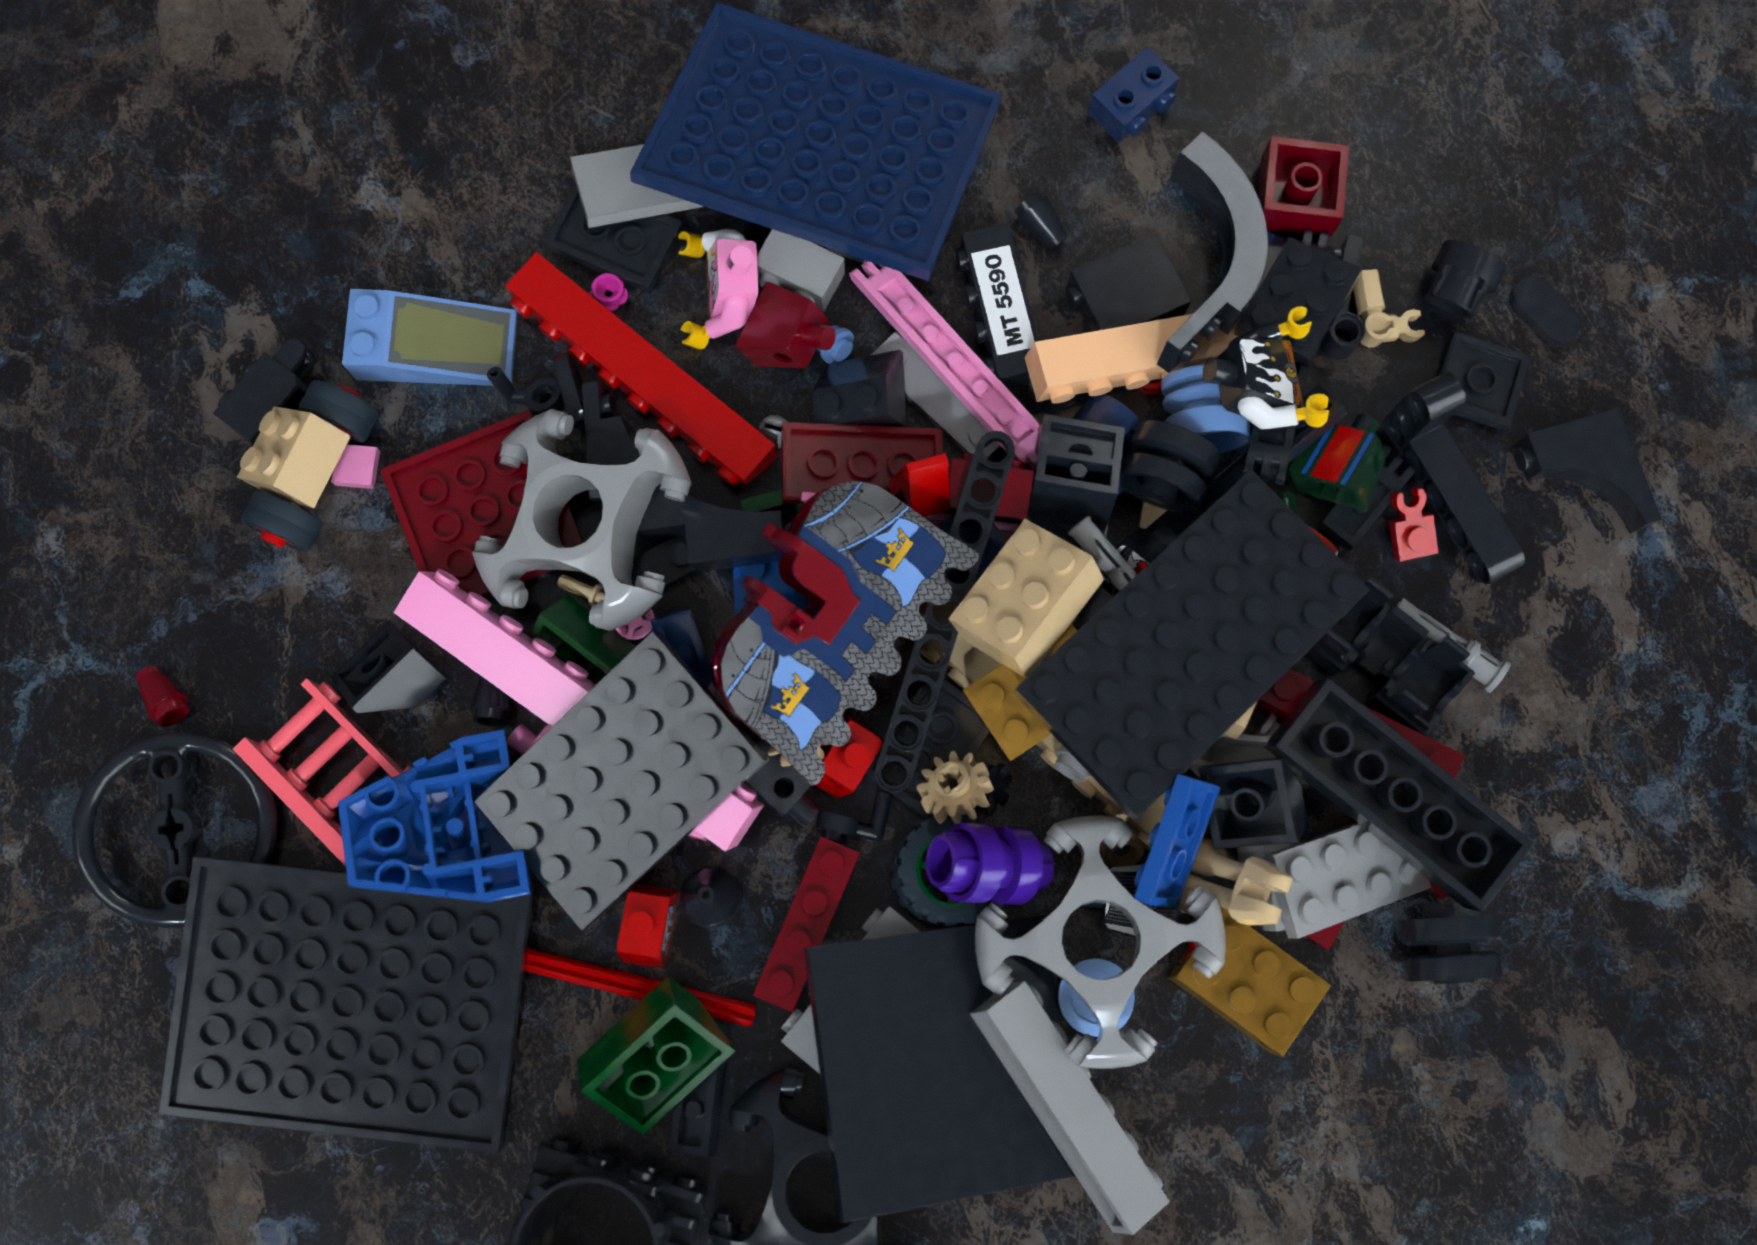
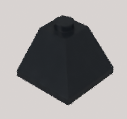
M390 621L379 629L330 677L350 707L357 713L416 708L424 700L431 698L438 691L440 684L446 679L437 667Z

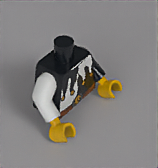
M1299 306L1293 308L1289 312L1287 322L1278 325L1274 321L1234 338L1230 341L1228 348L1217 358H1209L1204 364L1203 379L1209 383L1219 384L1222 406L1229 412L1245 417L1259 429L1298 425L1299 420H1305L1309 426L1318 428L1323 426L1328 420L1329 410H1324L1327 408L1329 400L1326 395L1319 393L1311 395L1307 399L1306 407H1304L1291 343L1289 340L1282 339V336L1287 334L1291 338L1302 339L1309 333L1312 322L1302 325L1294 322L1306 316V307Z

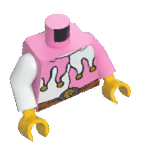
M733 229L706 232L703 236L689 232H681L678 235L679 239L688 241L685 250L678 251L680 255L700 258L704 255L705 251L707 252L709 320L705 322V326L691 321L685 322L681 326V331L690 335L682 341V344L699 350L704 349L710 337L715 339L745 326L754 308L758 296L756 243L745 240L741 233Z

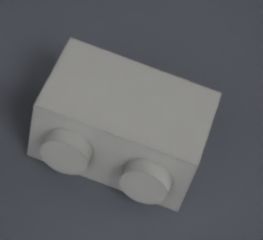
M772 229L757 255L758 283L764 287L766 282H770L806 297L824 312L845 275L844 258L810 241Z

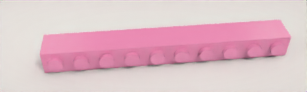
M438 569L436 572L419 571L394 613L553 727L596 686V684L587 679L589 673L584 668L571 661L563 662L554 655L556 649L539 638L532 640L522 632L524 627L518 621L506 615L500 617L489 609L491 603L487 599L474 592H469L468 594L459 588V580L450 573ZM744 783L694 830L722 850H730L738 846L764 804L755 798L757 795L756 791Z

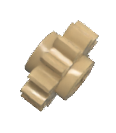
M955 751L950 753L949 762L943 763L939 757H935L934 764L936 769L934 771L923 769L921 772L927 783L917 785V790L923 798L921 804L926 813H933L940 824L947 819L948 815H950L954 824L961 823V815L966 813L969 818L977 819L974 808L977 805L989 807L990 804L984 793H990L994 790L990 778H988L990 774L984 762L977 764L972 753L967 754L963 761H960Z

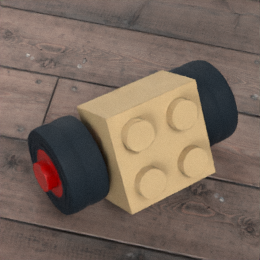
M313 380L306 391V395L301 400L298 410L274 406L272 411L268 412L261 420L259 425L260 434L253 447H250L244 453L240 462L241 470L237 478L262 490L253 493L248 506L241 516V521L248 527L261 533L260 539L281 549H283L284 545L304 552H309L323 522L299 506L315 508L349 439L365 442L378 418L379 412L361 399V395L356 391L340 384L335 386L324 381Z

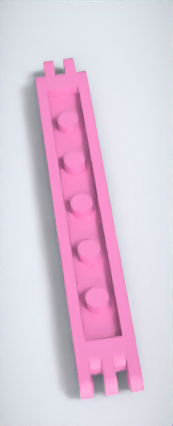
M870 261L862 264V269L868 278L857 268L851 271L849 275L853 283L987 432L1002 431L1009 435L1015 446L1013 460L1025 462L1026 465L1034 470L1041 425L900 271L877 264L880 268L879 270ZM997 442L1007 453L1006 447L1002 443Z

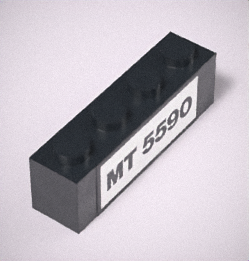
M1008 223L964 232L961 235L960 248L955 249V256L959 271H966L969 284L964 285L965 297L968 307H975L978 320L973 321L976 340L978 344H985L987 356L983 357V363L1007 389L1032 384L1024 357L1034 342L1038 341Z

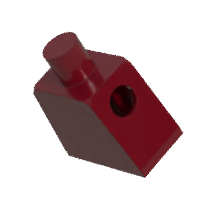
M766 282L735 347L754 366L805 368L809 365L816 349L829 350L832 348L835 342V330L833 327L827 326L828 318L813 301L778 285Z

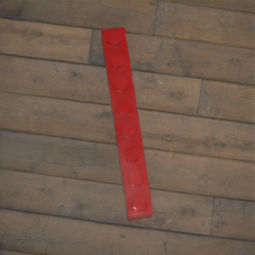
M536 252L505 285L512 298L509 304L517 313L525 319L530 315L541 323L538 326L539 329L550 340L556 343L561 339L570 347L567 351L577 362L583 366L590 363L599 370L597 376L612 390H616L619 387L629 395L626 398L627 401L642 414L649 411L659 420L656 424L663 432L673 439L678 435L688 443L686 449L700 462L705 463L708 459L719 469L716 473L731 487L734 488L739 484L748 491L778 457L776 445L539 253Z

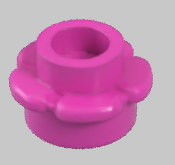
M609 273L596 277L591 285L592 291L589 292V295L609 311L617 310L618 306L623 305L628 298V291L624 288V282L616 275ZM607 291L612 292V295L606 296L605 293Z

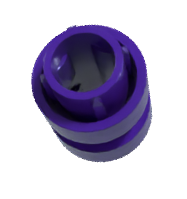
M958 823L953 825L947 832H943L942 835L936 836L929 844L926 853V872L930 882L935 887H938L940 891L945 892L955 902L984 903L991 901L996 904L1021 905L1030 901L1033 896H1036L1037 892H1042L1049 886L1054 872V860L1050 848L1044 842H1040L1034 833L1027 828L1013 826H996L992 828L984 824Z

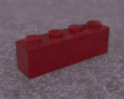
M820 837L753 996L790 1012L796 1010L808 981L804 948L823 945L860 858L859 852Z

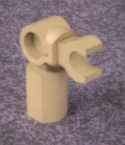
M1377 269L1362 270L1360 278L1353 288L1357 315L1362 316V321L1365 324V336L1360 343L1366 347L1374 348L1384 342L1396 341L1397 338L1411 343L1424 336V330L1415 331L1408 326V322L1419 318L1421 312L1415 309L1408 310L1400 317H1397L1395 314L1387 315L1383 313L1385 303L1379 272Z

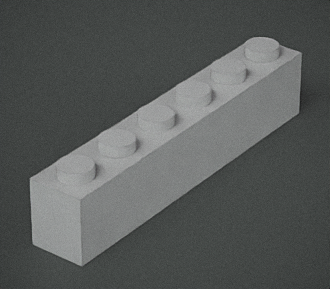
M1026 981L1011 983L1001 996L995 993L973 1010L970 1015L1111 1231L1134 1235L1170 1202L1161 1189L1163 1183L1157 1173L1146 1166L1138 1154L1139 1147L1135 1139L1121 1128L1113 1116L1115 1110L1110 1101L1104 1095L1098 1093L1090 1081L1091 1073L1089 1069L1077 1066L1068 1058V1054L1064 1051L1067 1047L1066 1034L1056 1022L1050 1020L1042 1007L1043 1000L1037 990L1028 985Z

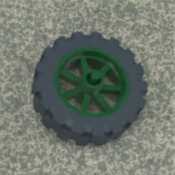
M950 815L941 824L937 822L935 817H931L909 828L904 833L903 839L897 842L894 851H896L895 857L890 861V870H893V879H890L893 890H897L899 904L903 909L907 908L911 912L910 916L918 922L923 921L927 923V926L934 928H954L975 922L985 906L988 907L991 901L984 903L953 902L945 892L943 902L937 900L929 893L935 886L931 882L924 886L921 880L920 869L926 870V862L921 861L923 853L936 836L942 835L943 832H947L955 825ZM961 815V823L980 824L977 821L971 822L967 820L968 817Z

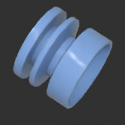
M1204 364L1176 370L1162 379L1161 392L1165 397L1162 401L1165 412L1173 414L1165 422L1182 426L1210 441L1220 453L1236 450L1250 442L1252 435L1250 421L1241 415L1227 411L1222 406L1219 384L1209 383L1203 379Z

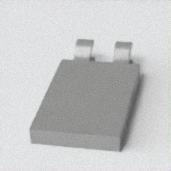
M644 144L570 157L571 168L589 228L703 206L631 182L630 171Z

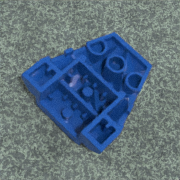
M504 730L461 737L450 743L451 748L428 760L426 757H423L413 762V768L392 779L386 776L338 801L347 880L350 887L486 903L531 894L529 872L524 851H515L474 802L511 767Z

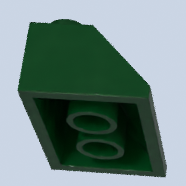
M568 594L539 614L529 637L532 640L539 638L549 643L556 649L554 654L565 663L571 661L584 668L589 673L587 679L597 685L636 646L614 629L608 631L596 628L590 624V610Z
M667 976L577 1059L580 1089L586 1096L641 1135H644L733 1054L735 1049L700 1000L670 976Z

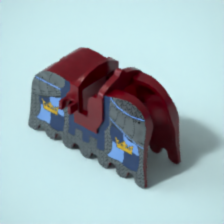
M860 481L841 483L814 494L807 499L798 511L788 531L777 528L768 522L761 534L782 555L777 566L779 577L785 584L809 602L803 610H800L769 586L750 576H746L742 582L743 588L747 593L742 601L746 605L730 621L719 636L710 660L712 685L724 707L760 739L763 738L779 752L812 786L821 781L826 771L825 763L817 754L818 746L822 743H828L836 747L843 746L850 739L851 730L843 719L844 710L853 707L865 711L874 706L876 692L868 683L869 675L873 672H879L888 676L894 675L900 670L902 661L901 656L894 649L893 643L895 639L902 636L910 640H918L925 635L927 625L919 613L920 604L927 601L935 605H942L950 600L952 590L944 578L945 569L954 567L959 570H968L979 559L978 552L937 528L889 492L877 485Z

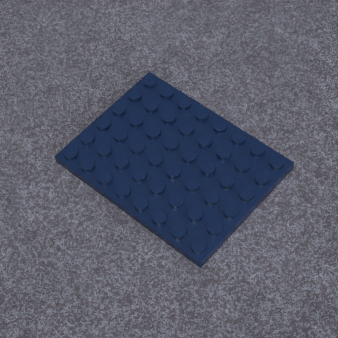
M717 2L630 171L631 182L929 281L1000 107L1002 94Z

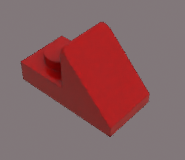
M946 453L908 463L888 481L892 495L895 497L904 495L907 506L922 517L941 513L950 508L949 467Z

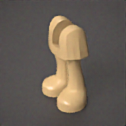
M1203 838L1191 871L1204 876H1219L1235 881L1234 889L1205 881L1190 874L1179 907L1177 908L1182 913L1189 914L1186 911L1189 904L1185 900L1199 885L1217 896L1220 907L1228 909L1230 916L1238 923L1245 925L1278 924L1282 910L1267 903L1271 891L1288 894L1293 879L1273 863L1252 856L1246 859L1245 863L1227 858L1225 848L1214 849L1213 840Z

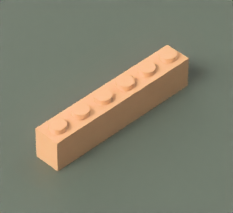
M1193 314L1034 342L1024 358L1036 401L1051 399L1052 403H1062L1072 399L1077 394L1088 392L1089 396H1099L1119 386H1125L1128 390L1137 389L1145 386L1149 381L1163 379L1166 375L1176 370L1203 365L1209 358H1217L1228 348L1230 341L1238 337L1234 335L1236 326L1229 335L1219 329L1211 340L1208 341L1203 338L1199 342L1201 346L1192 360L1186 365L1180 362L1170 373L1158 366L1157 361L1167 340Z

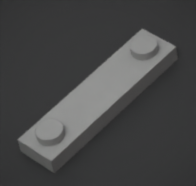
M894 332L871 355L901 350L904 363L905 398L932 424L942 429V433L961 451L975 454L977 444L981 437L988 433L987 430L899 334ZM996 441L985 445L983 453L986 459L989 460L1001 446Z

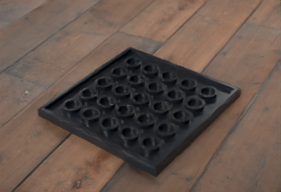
M1045 915L1006 920L1005 922L1009 926L1001 936L1012 940L1022 937L1043 922ZM976 925L804 948L840 1222H849L1076 1176L970 1015L973 1010L995 994L983 985L975 952ZM1013 955L1005 958L1003 962L1013 969L1009 974L1014 979L1011 983L1026 981L1028 985L1034 987L1043 1000L1042 1007L1050 1020L1056 1022L1062 1028L1054 973L1022 956Z

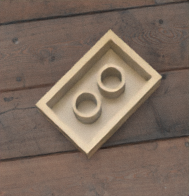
M1024 519L949 617V620L964 641L1026 679L1040 666L1104 581V578L1092 555Z

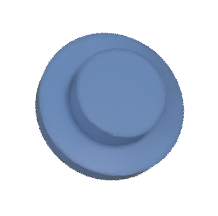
M837 325L831 326L835 330L834 345L829 350L818 349L821 358L826 363L840 362L850 355L853 349L854 336L847 328H840Z

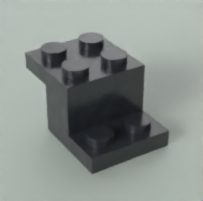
M1044 414L1038 454L1033 470L1034 477L1027 520L1083 550L1068 532L1082 519L1089 516L1090 520L1107 538L1108 522L1118 495L1125 428Z

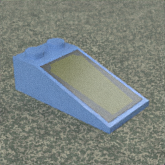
M350 289L342 365L356 380L493 386V384L487 378V372L492 367H500L512 383L518 313L514 309L397 291Z

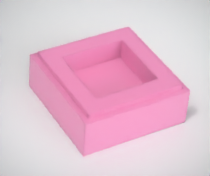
M346 445L332 473L331 482L335 486L375 489L380 450L377 447Z

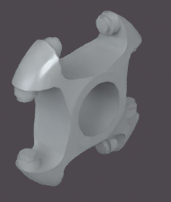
M551 409L524 422L501 442L500 463L520 468L521 463L527 464L528 462L523 501L505 546H499L500 540L480 535L472 554L478 572L489 592L501 606L512 609L523 608L527 603L528 590L525 588L524 583L520 581V578L526 572L533 570L580 571L597 578L604 587L605 596L598 604L592 606L589 613V623L596 628L610 631L640 617L663 597L665 576L644 571V575L637 576L635 585H632L631 576L636 534L652 494L659 484V489L665 492L664 497L684 502L685 496H688L690 486L692 485L680 454L668 438L658 429L645 428L637 431L635 447L638 449L640 457L626 465L586 464L559 456L555 447L557 439L562 440L572 432L574 419L567 412ZM585 490H598L603 503L602 520L596 532L585 543L573 548H565L558 533L559 516L565 504L574 495Z
M1105 815L1081 816L1053 823L1046 832V837L1043 841L1058 854L1062 850L1069 853L1076 845L1082 855L1081 867L1059 907L1027 934L1013 940L1003 938L1001 935L1009 926L1005 922L1008 916L992 902L988 907L985 906L976 918L975 952L977 965L983 985L991 992H996L1001 996L1014 980L1009 975L1013 969L1003 962L1005 958L1013 955L1022 956L1047 968L1065 980L1096 1017L1100 1028L1098 1038L1095 1040L1088 1033L1083 1037L1077 1034L1064 1049L1068 1054V1058L1079 1067L1114 1069L1148 1061L1155 1051L1154 1047L1158 1043L1142 1029L1137 1033L1130 1030L1125 1038L1122 1039L1118 1031L1119 1018L1143 974L1178 944L1186 941L1197 946V949L1191 955L1196 960L1192 965L1208 979L1212 975H1216L1225 965V926L1217 896L1208 889H1203L1198 885L1185 900L1189 904L1186 911L1195 919L1188 925L1178 924L1135 900L1104 864L1099 853L1100 843H1105L1111 849L1115 845L1122 848L1135 833L1130 829L1131 826L1122 820L1121 817ZM1093 902L1109 904L1122 911L1131 922L1136 937L1135 953L1129 965L1118 975L1103 980L1091 979L1076 971L1066 959L1062 946L1063 927L1069 915L1078 907Z

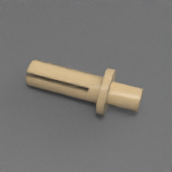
M564 574L559 577L557 582L559 588L588 599V604L591 607L594 604H598L605 596L604 587L601 584H596L593 587Z

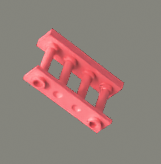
M306 678L301 685L313 698L268 741L262 740L259 743L244 737L233 750L346 866L341 826L333 819L337 814L335 809L338 807V801L350 796L380 766L392 778L411 768L407 766L403 770L338 704L342 697L328 683L324 681L319 685ZM325 709L341 726L295 770L290 768L287 771L277 761L281 757L280 752ZM353 737L368 755L323 799L318 797L315 800L305 790L309 786L307 781Z

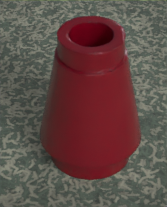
M147 666L136 674L135 679L151 721L156 722L160 727H169L179 723L188 715V698L158 666Z

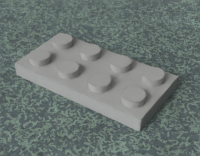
M1358 822L1263 855L1265 860L1279 867L1293 879L1288 894L1275 891L1289 939H1299L1431 888L1429 880Z

